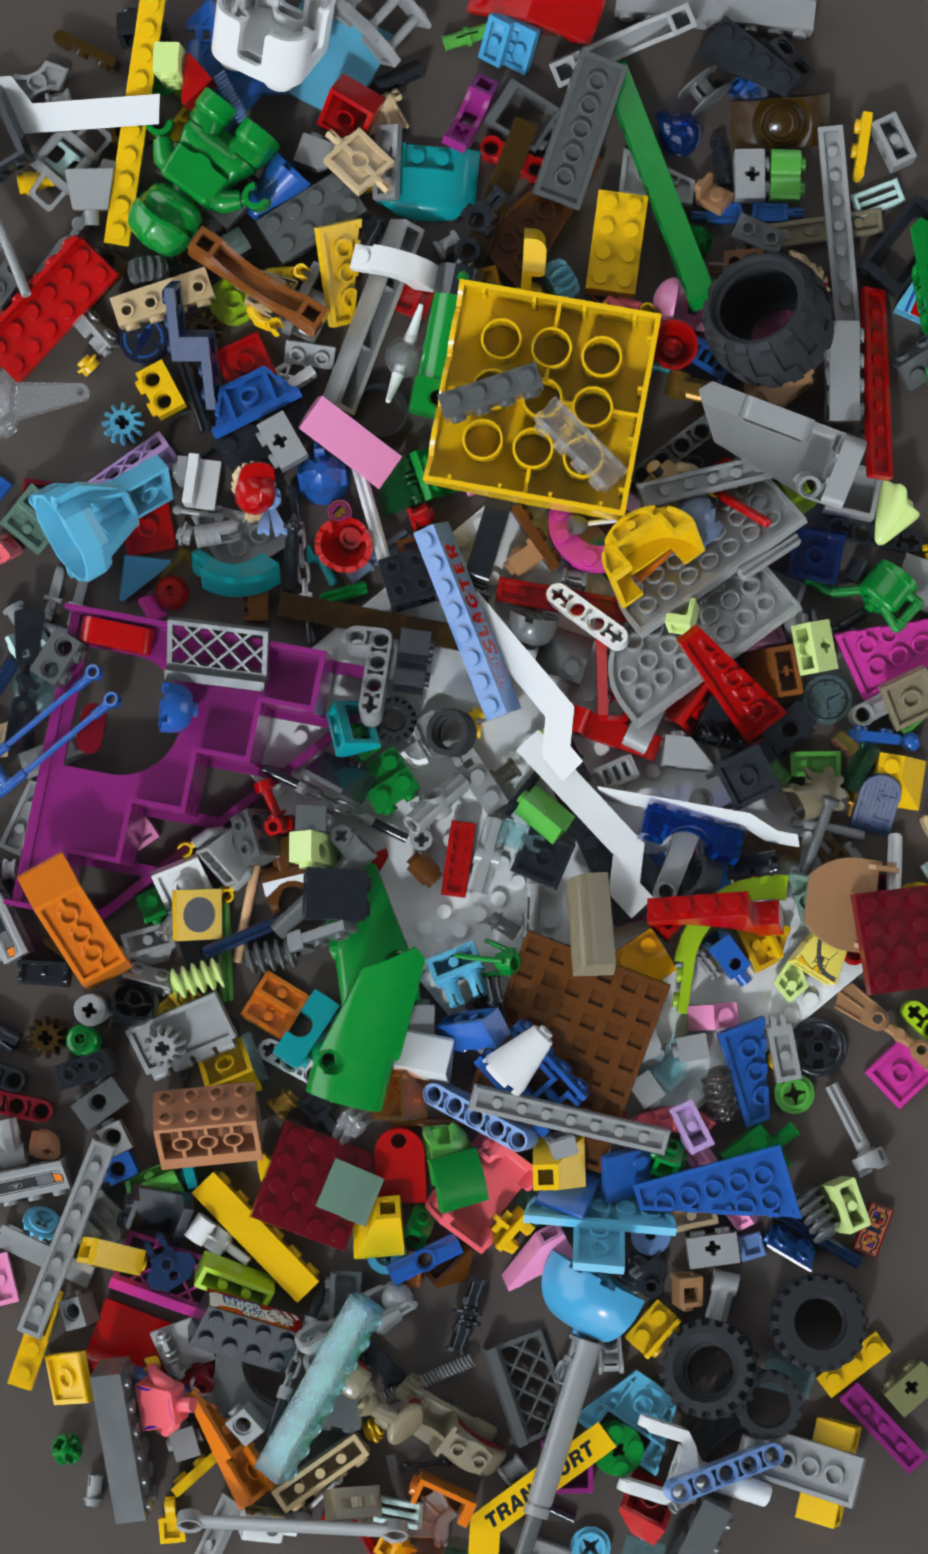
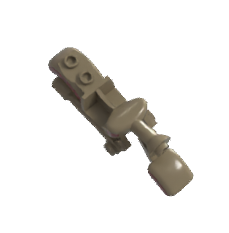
M350 1353L353 1356L351 1360L335 1357L333 1360L347 1367L344 1373L337 1366L334 1367L333 1372L324 1373L331 1376L334 1382L331 1385L350 1399L360 1397L356 1404L358 1408L357 1416L371 1415L376 1418L374 1422L387 1430L388 1442L393 1445L400 1444L413 1434L427 1443L435 1456L438 1457L442 1453L461 1469L477 1476L493 1474L506 1457L507 1450L504 1445L492 1442L497 1436V1427L480 1417L474 1418L459 1408L422 1388L423 1379L415 1373L407 1376L394 1392L403 1402L397 1409L388 1406L373 1382L370 1381L372 1373L369 1367L352 1353Z

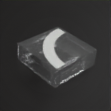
M421 739L399 753L412 774L434 761Z

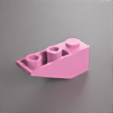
M548 1225L535 1232L502 1273V1278L509 1292L542 1275L545 1263L552 1250L573 1258V1248L561 1226Z

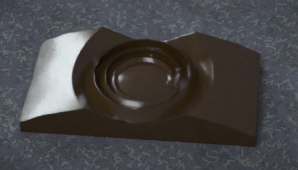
M829 92L789 95L787 98L777 96L729 100L732 152L735 149H765L766 151L777 148L818 146L817 128L830 126Z

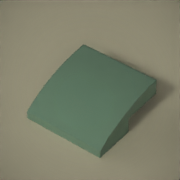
M31 483L1 520L0 526L35 554L39 555L49 541L37 520L35 509L28 501L30 495L40 490Z
M335 1159L316 1206L365 1227L384 1179L349 1163Z

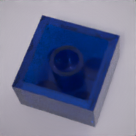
M803 525L795 531L801 539V543L791 550L786 576L836 585L846 533Z

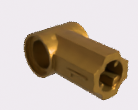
M670 370L664 396L673 400L685 401L687 399L702 403L698 389L710 383V381L693 378L685 372Z

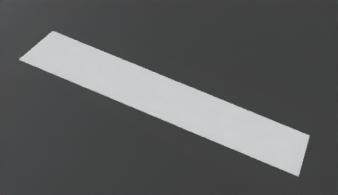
M392 639L394 652L389 679L393 680L399 640ZM379 642L377 645H378V646H384V645H386L387 643H386V642ZM435 647L432 664L427 663L426 672L431 673L429 688H424L480 704L460 652ZM381 664L373 666V668L377 669L383 667ZM508 672L521 705V709L512 713L545 722L546 716ZM551 678L566 696L569 684Z

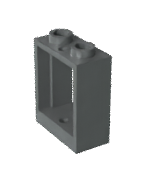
M511 78L487 115L485 127L502 138L507 139L510 130L500 125L499 122L514 98L518 96L551 117L529 153L536 157L538 152L543 153L548 146L549 140L547 138L553 131L560 108Z

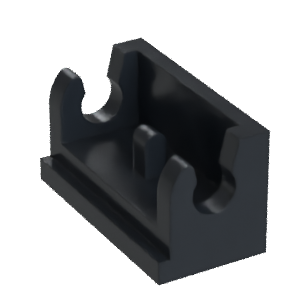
M17 959L19 974L16 980L19 984L70 987L71 967L67 962Z

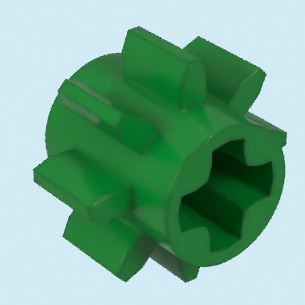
M64 1433L58 1436L52 1443L51 1455L55 1457L54 1461L62 1466L66 1462L70 1465L76 1463L81 1458L83 1452V1444L79 1442L80 1438L73 1433H70L69 1436H66Z

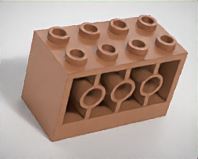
M255 1082L155 1091L153 1095V1133L162 1170L263 1160L262 1118Z

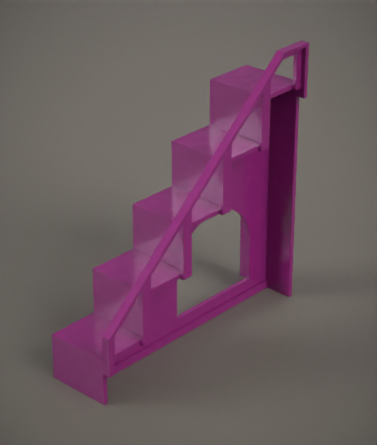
M65 603L64 608L71 612L67 634L78 641L80 640L85 616L155 630L156 633L150 656L83 643L87 646L85 658L73 668V675L66 686L63 685L61 689L55 688L53 702L73 687L72 684L83 676L89 647L139 656L152 661L163 670L167 667V621ZM174 625V632L181 640L189 634L184 626ZM202 628L197 632L206 643L214 637L209 629ZM224 633L222 635L231 646L240 640L235 634ZM193 636L184 642L193 653L202 647ZM247 638L256 649L263 644V639ZM218 639L209 645L218 656L227 650ZM269 641L268 672H270V682L264 692L172 680L175 683L186 686L191 691L193 702H198L197 717H192L190 725L185 730L179 732L170 751L158 763L138 773L114 775L66 766L64 764L69 741H67L39 766L17 876L61 851L72 866L78 881L82 865L141 876V879L101 910L96 909L102 920H106L153 883L151 871L185 858L182 855L189 851V847L184 845L157 867L136 863L145 816L205 827V829L217 826L225 827L231 822V817L252 806L263 797V794H257L255 790L252 791L221 817L200 814L199 810L208 767L270 778V776L262 773L265 766L262 764L271 718L330 729L325 713L333 674L363 679L365 666L336 661L327 651ZM243 642L235 648L243 659L252 653ZM71 643L64 645L63 655L71 652ZM180 646L174 650V659L185 660L189 657ZM205 649L197 655L203 663L209 664L214 660ZM231 653L222 658L227 666L234 667L239 663ZM255 656L247 661L252 669L262 670V663ZM372 687L369 690L377 691L379 687ZM75 692L50 713L42 754L72 730L79 692ZM359 713L348 717L350 723L354 722L357 724L361 721ZM330 731L285 767L275 768L289 775L293 774L333 742ZM272 778L275 786L281 783L280 781ZM16 878L12 900L4 899L3 904L33 910Z

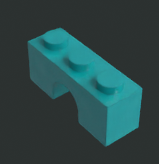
M315 989L301 1009V1014L309 1018L313 1024L311 1032L304 1037H297L286 1031L273 1050V1055L296 1071H299L301 1067L306 1069L313 1059L311 1056L313 1047L325 1039L327 1035L325 1031L329 1025L332 1026L339 1013L340 1005Z

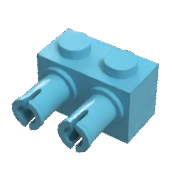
M473 941L426 959L433 981L439 989H444L450 1008L458 1007L454 997H456L457 1003L460 1006L465 1003L458 986L460 980L467 979L474 999L481 998L478 987L483 996L487 995L486 986L481 975L486 970L483 962L454 957L455 953L480 955Z

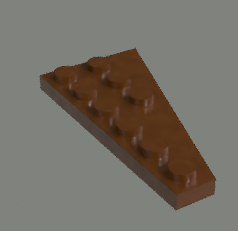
M599 156L597 157L589 184L602 163ZM533 188L506 210L488 256L490 261L498 267V270L514 288H521L525 228L539 229L544 233L547 256L574 211L566 206L531 194Z

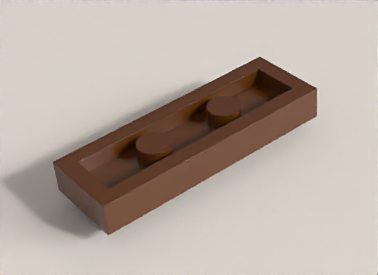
M520 503L511 508L512 515L544 558L543 562L552 574L560 569L559 562L561 558L555 548L549 549L545 543L548 538L542 528L538 527L536 529L531 520L534 517L527 506L522 508Z

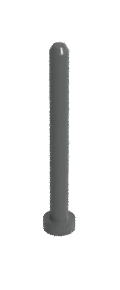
M823 795L821 802L824 806L800 871L802 873H811L833 808H838L840 800L833 796Z

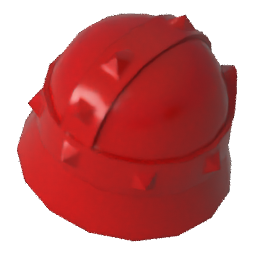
M674 319L662 322L660 324L654 357L655 362L662 368L670 370L682 369L689 365L695 358L698 350V339L694 330L683 321Z

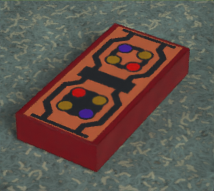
M869 1201L866 1211L871 1225L857 1232L852 1248L877 1258L894 1210Z

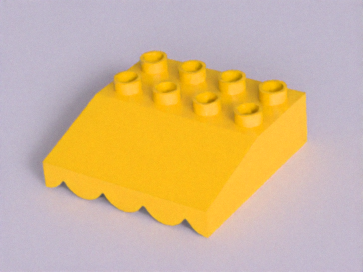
M460 279L457 304L452 320L447 358L443 369L439 394L536 362L544 391L540 392L538 397L526 400L524 397L515 400V404L505 408H501V406L491 408V412L481 416L476 414L467 416V420L457 424H452V422L446 423L438 399V407L430 439L429 456L423 476L424 483L530 506L614 521L621 519L626 514L662 314Z

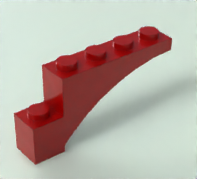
M748 891L647 898V923L649 926L698 925L721 927L750 932L759 936L784 935V910L779 900L753 902Z

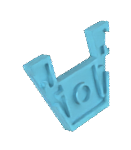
M635 1369L581 1410L578 1423L589 1429L597 1422L600 1423L607 1412H611L650 1439V1442L643 1451V1457L639 1465L656 1476L667 1438L650 1433L646 1428L639 1426L637 1422L640 1414H645L672 1423L677 1406L671 1402L672 1398L670 1395L665 1394L664 1387L638 1369Z

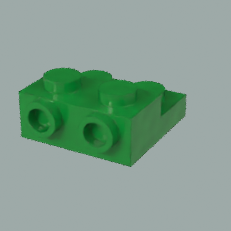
M394 746L364 765L370 768L368 773L376 777L366 797L378 815L384 813L386 817L398 809L396 804L402 800L408 803L419 796L417 791L421 787Z

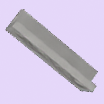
M8 1221L4 1223L0 1229V1248L42 1267L51 1241L44 1238L40 1241L38 1236L30 1237L29 1231ZM75 1253L65 1278L87 1288L97 1266L76 1262L78 1254Z

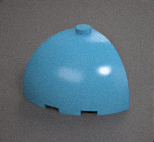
M552 1250L545 1263L541 1282L543 1298L549 1310L562 1322L572 1327L571 1333L585 1339L588 1336L599 1342H610L620 1337L634 1322L645 1301L607 1274L572 1270L573 1259Z

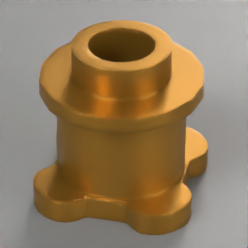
M281 1088L280 1094L273 1100L270 1098L267 1101V1104L282 1121L286 1119V1114L294 1107H299L296 1103L299 1098L290 1088L287 1091Z

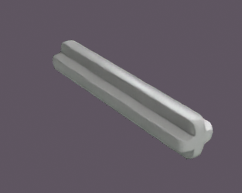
M792 533L768 551L739 567L736 571L737 575L742 581H746L799 546L801 539L796 533Z

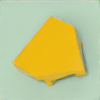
M784 925V935L759 936L758 934L732 929L745 957L751 964L750 967L754 974L776 964L780 958L784 957L783 950L787 936L790 935L791 927Z

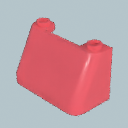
M479 1133L471 1142V1147H475L478 1152L486 1180L489 1200L442 1213L439 1211L435 1187L428 1196L425 1207L442 1226L482 1254L494 1242V1232L491 1230V1225L495 1220L492 1215L494 1213L500 1215L521 1188L525 1191L533 1189V1164L520 1153Z

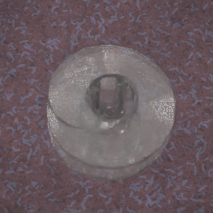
M350 1107L338 1118V1124L333 1131L332 1137L334 1139L341 1138L339 1142L342 1146L349 1144L364 1132L375 1117L371 1116L362 1122L361 1120L368 1111L362 1110L355 1115L354 1113L357 1108Z

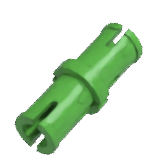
M487 23L471 28L467 26L462 27L461 31L443 35L442 41L445 51L447 52L464 45L468 47L473 46L474 42L483 40Z

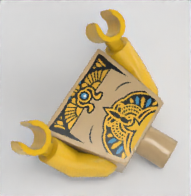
M299 263L295 267H273L260 271L288 288L295 290V288H298V281L295 279L298 278L302 282H307L308 278L302 274L305 271H311V269L305 264ZM249 295L246 296L244 306L253 324L258 328L270 331L273 336L278 337L280 334L276 329L278 327L285 328V325L280 320L281 317Z

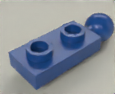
M854 725V729L847 730L846 741L901 746L907 752H913L920 746V738L914 732H908L900 736L894 734L893 729L879 728V732H871L867 726Z

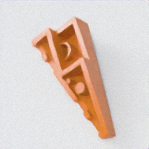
M195 1388L187 1393L186 1396L196 1398L195 1416L239 1510L248 1507L266 1492L276 1488L288 1476L284 1471L279 1472L271 1464L272 1460L268 1456H263L254 1448L255 1443L253 1441L245 1447L226 1426L225 1423L228 1418L225 1419L216 1411L217 1406L213 1402L208 1403L199 1394L200 1390Z

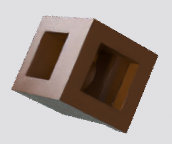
M268 591L243 597V611L248 612V616H243L244 623H270V593Z

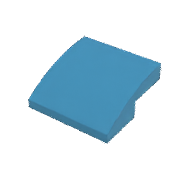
M490 13L478 58L497 68L505 65L525 76L530 71L541 29L506 15Z

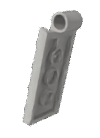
M747 1433L742 1434L738 1451L767 1441L779 1444L783 1448L784 1454L790 1455L792 1458L790 1464H786L783 1460L780 1465L753 1475L754 1477L851 1509L855 1507L866 1457L791 1433L774 1440L760 1439ZM771 1447L766 1451V1458L769 1461L774 1455ZM747 1456L743 1462L751 1464V1459Z

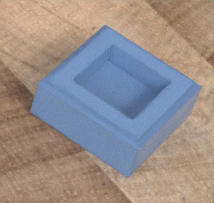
M760 1230L737 1236L742 1262L767 1255Z

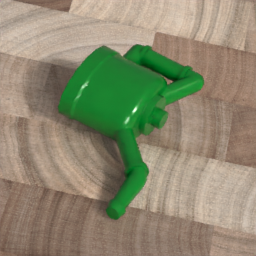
M881 559L875 565V568L860 585L831 586L830 588L811 576H807L804 580L808 586L810 585L824 596L833 599L835 597L861 595L865 603V609L871 613L881 612L889 627L895 633L905 629L907 623L918 611L922 610L924 600L915 594L919 587L914 579L900 567L885 559ZM906 601H909L911 605L896 619L894 614Z

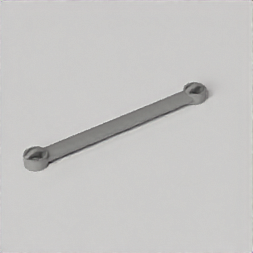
M188 1508L178 1512L176 1524L177 1529L184 1533H196L201 1529L383 1537L389 1543H401L408 1538V1523L402 1519H389L384 1523L204 1515L199 1510Z

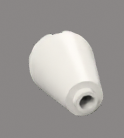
M534 1025L487 1055L482 1061L483 1063H489L486 1069L504 1088L510 1085L514 1089L511 1093L519 1096L527 1087L552 1046L553 1042L550 1038L553 1035L543 1025L540 1027Z

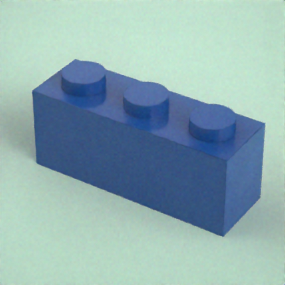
M498 1007L452 1012L434 1026L439 1036L455 1039L454 1051H459L460 1053L473 1049L475 1051L484 1048L497 1049L505 1043L504 1040L511 1034Z

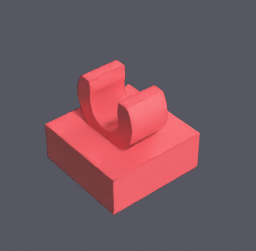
M9 532L0 535V564L19 557L24 551Z

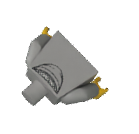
M224 826L207 828L192 837L191 842H180L177 845V849L184 845L189 847V851L183 854L182 857H189L196 847L195 853L225 885L219 887L222 889V894L226 891L229 892L224 902H231L234 899L233 892L235 890L239 891L252 878L254 865H243L232 826L229 828Z

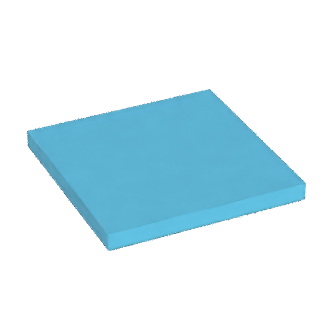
M305 0L301 1L298 9H304ZM334 18L327 52L303 82L289 90V94L322 111L330 88L343 73L369 88L381 64L360 40L363 35L353 25L348 28L337 18ZM379 28L378 32L385 40L389 41L393 37V34Z

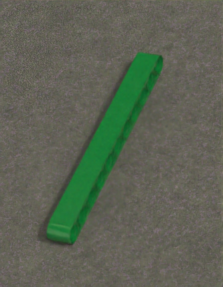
M625 60L618 61V63L628 66ZM628 68L614 111L690 308L693 312L703 309V302L708 299L707 290L712 281Z

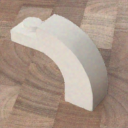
M356 244L350 269L356 272L390 277L407 284L414 290L433 292L438 265L423 257L396 248L376 244L374 246Z

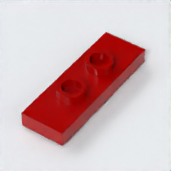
M451 820L441 895L466 898L476 823Z

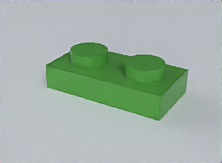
M841 751L789 752L790 777H805L803 767H807L814 773H821L823 769L830 766L834 770V776L841 775Z

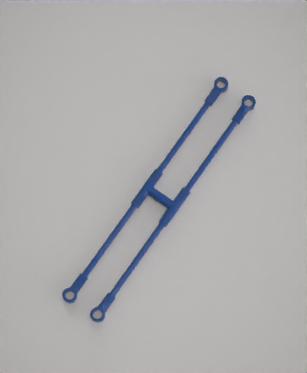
M95 664L89 665L86 668L85 674L72 684L73 687L8 741H3L0 744V757L10 750L11 745L75 692H80L93 680H100L104 674L103 669ZM97 669L96 675L92 676L93 670ZM115 692L106 693L104 701L93 709L87 718L10 779L0 765V799L26 779L32 770L94 719L100 718L111 708L119 707L122 703L121 696ZM115 696V702L111 704L110 700Z

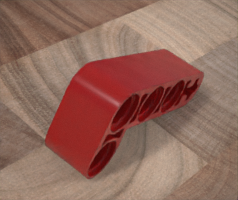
M573 704L572 734L655 762L663 737L654 734L645 754H642L621 744L630 725L622 722H597L596 713L585 707Z

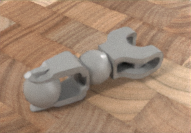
M393 1281L385 1285H378L360 1294L358 1297L359 1303L357 1304L358 1309L346 1311L339 1321L336 1317L325 1322L313 1321L299 1330L295 1335V1344L297 1349L305 1354L303 1365L306 1372L312 1376L324 1374L325 1372H322L324 1367L328 1368L330 1365L328 1360L335 1359V1356H331L332 1353L342 1352L336 1347L338 1342L352 1346L349 1340L341 1338L347 1327L363 1331L365 1333L364 1337H366L370 1329L373 1333L376 1332L381 1335L401 1322L404 1315L418 1306L417 1301H413L411 1289L404 1283L394 1285ZM382 1303L386 1310L379 1314H374L372 1310ZM362 1320V1322L367 1328L356 1325L354 1323ZM351 1331L347 1333L348 1336L360 1338V1334ZM313 1338L310 1342L303 1343L305 1339ZM322 1358L318 1365L312 1366L313 1362Z

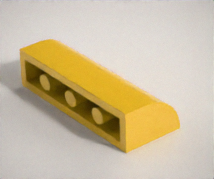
M817 1417L812 1440L856 1454L862 1426L832 1418ZM800 1492L795 1517L835 1529L841 1525L844 1506Z

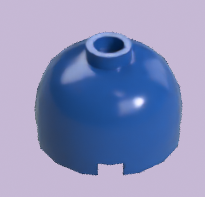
M163 681L161 692H164V697L159 702V732L178 733L190 725L192 717H197L198 702H193L192 693L186 686L175 682Z

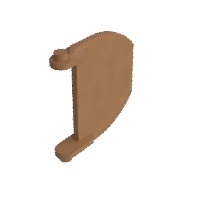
M840 858L819 866L808 875L803 922L825 944L839 950L860 953L850 895L877 891L879 872L899 874V868H896L897 863L887 862L886 866H883L882 861L862 858Z

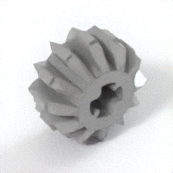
M159 1025L157 1031L151 1029L148 1032L150 1038H145L143 1041L149 1046L143 1050V1053H151L152 1056L149 1057L148 1061L153 1062L156 1059L157 1067L159 1068L163 1063H165L167 1068L172 1067L173 1062L178 1064L181 1061L180 1055L186 1053V1050L181 1047L186 1043V1039L179 1040L178 1037L182 1032L178 1030L175 1034L172 1033V1025H169L166 1030L163 1025ZM164 1043V1045H169L170 1048L166 1050V1048H161L160 1044Z

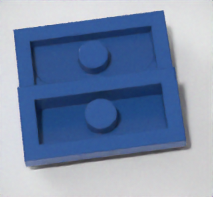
M586 1169V1187L540 1190L535 1204L583 1220L592 1205V1198L602 1182V1174Z

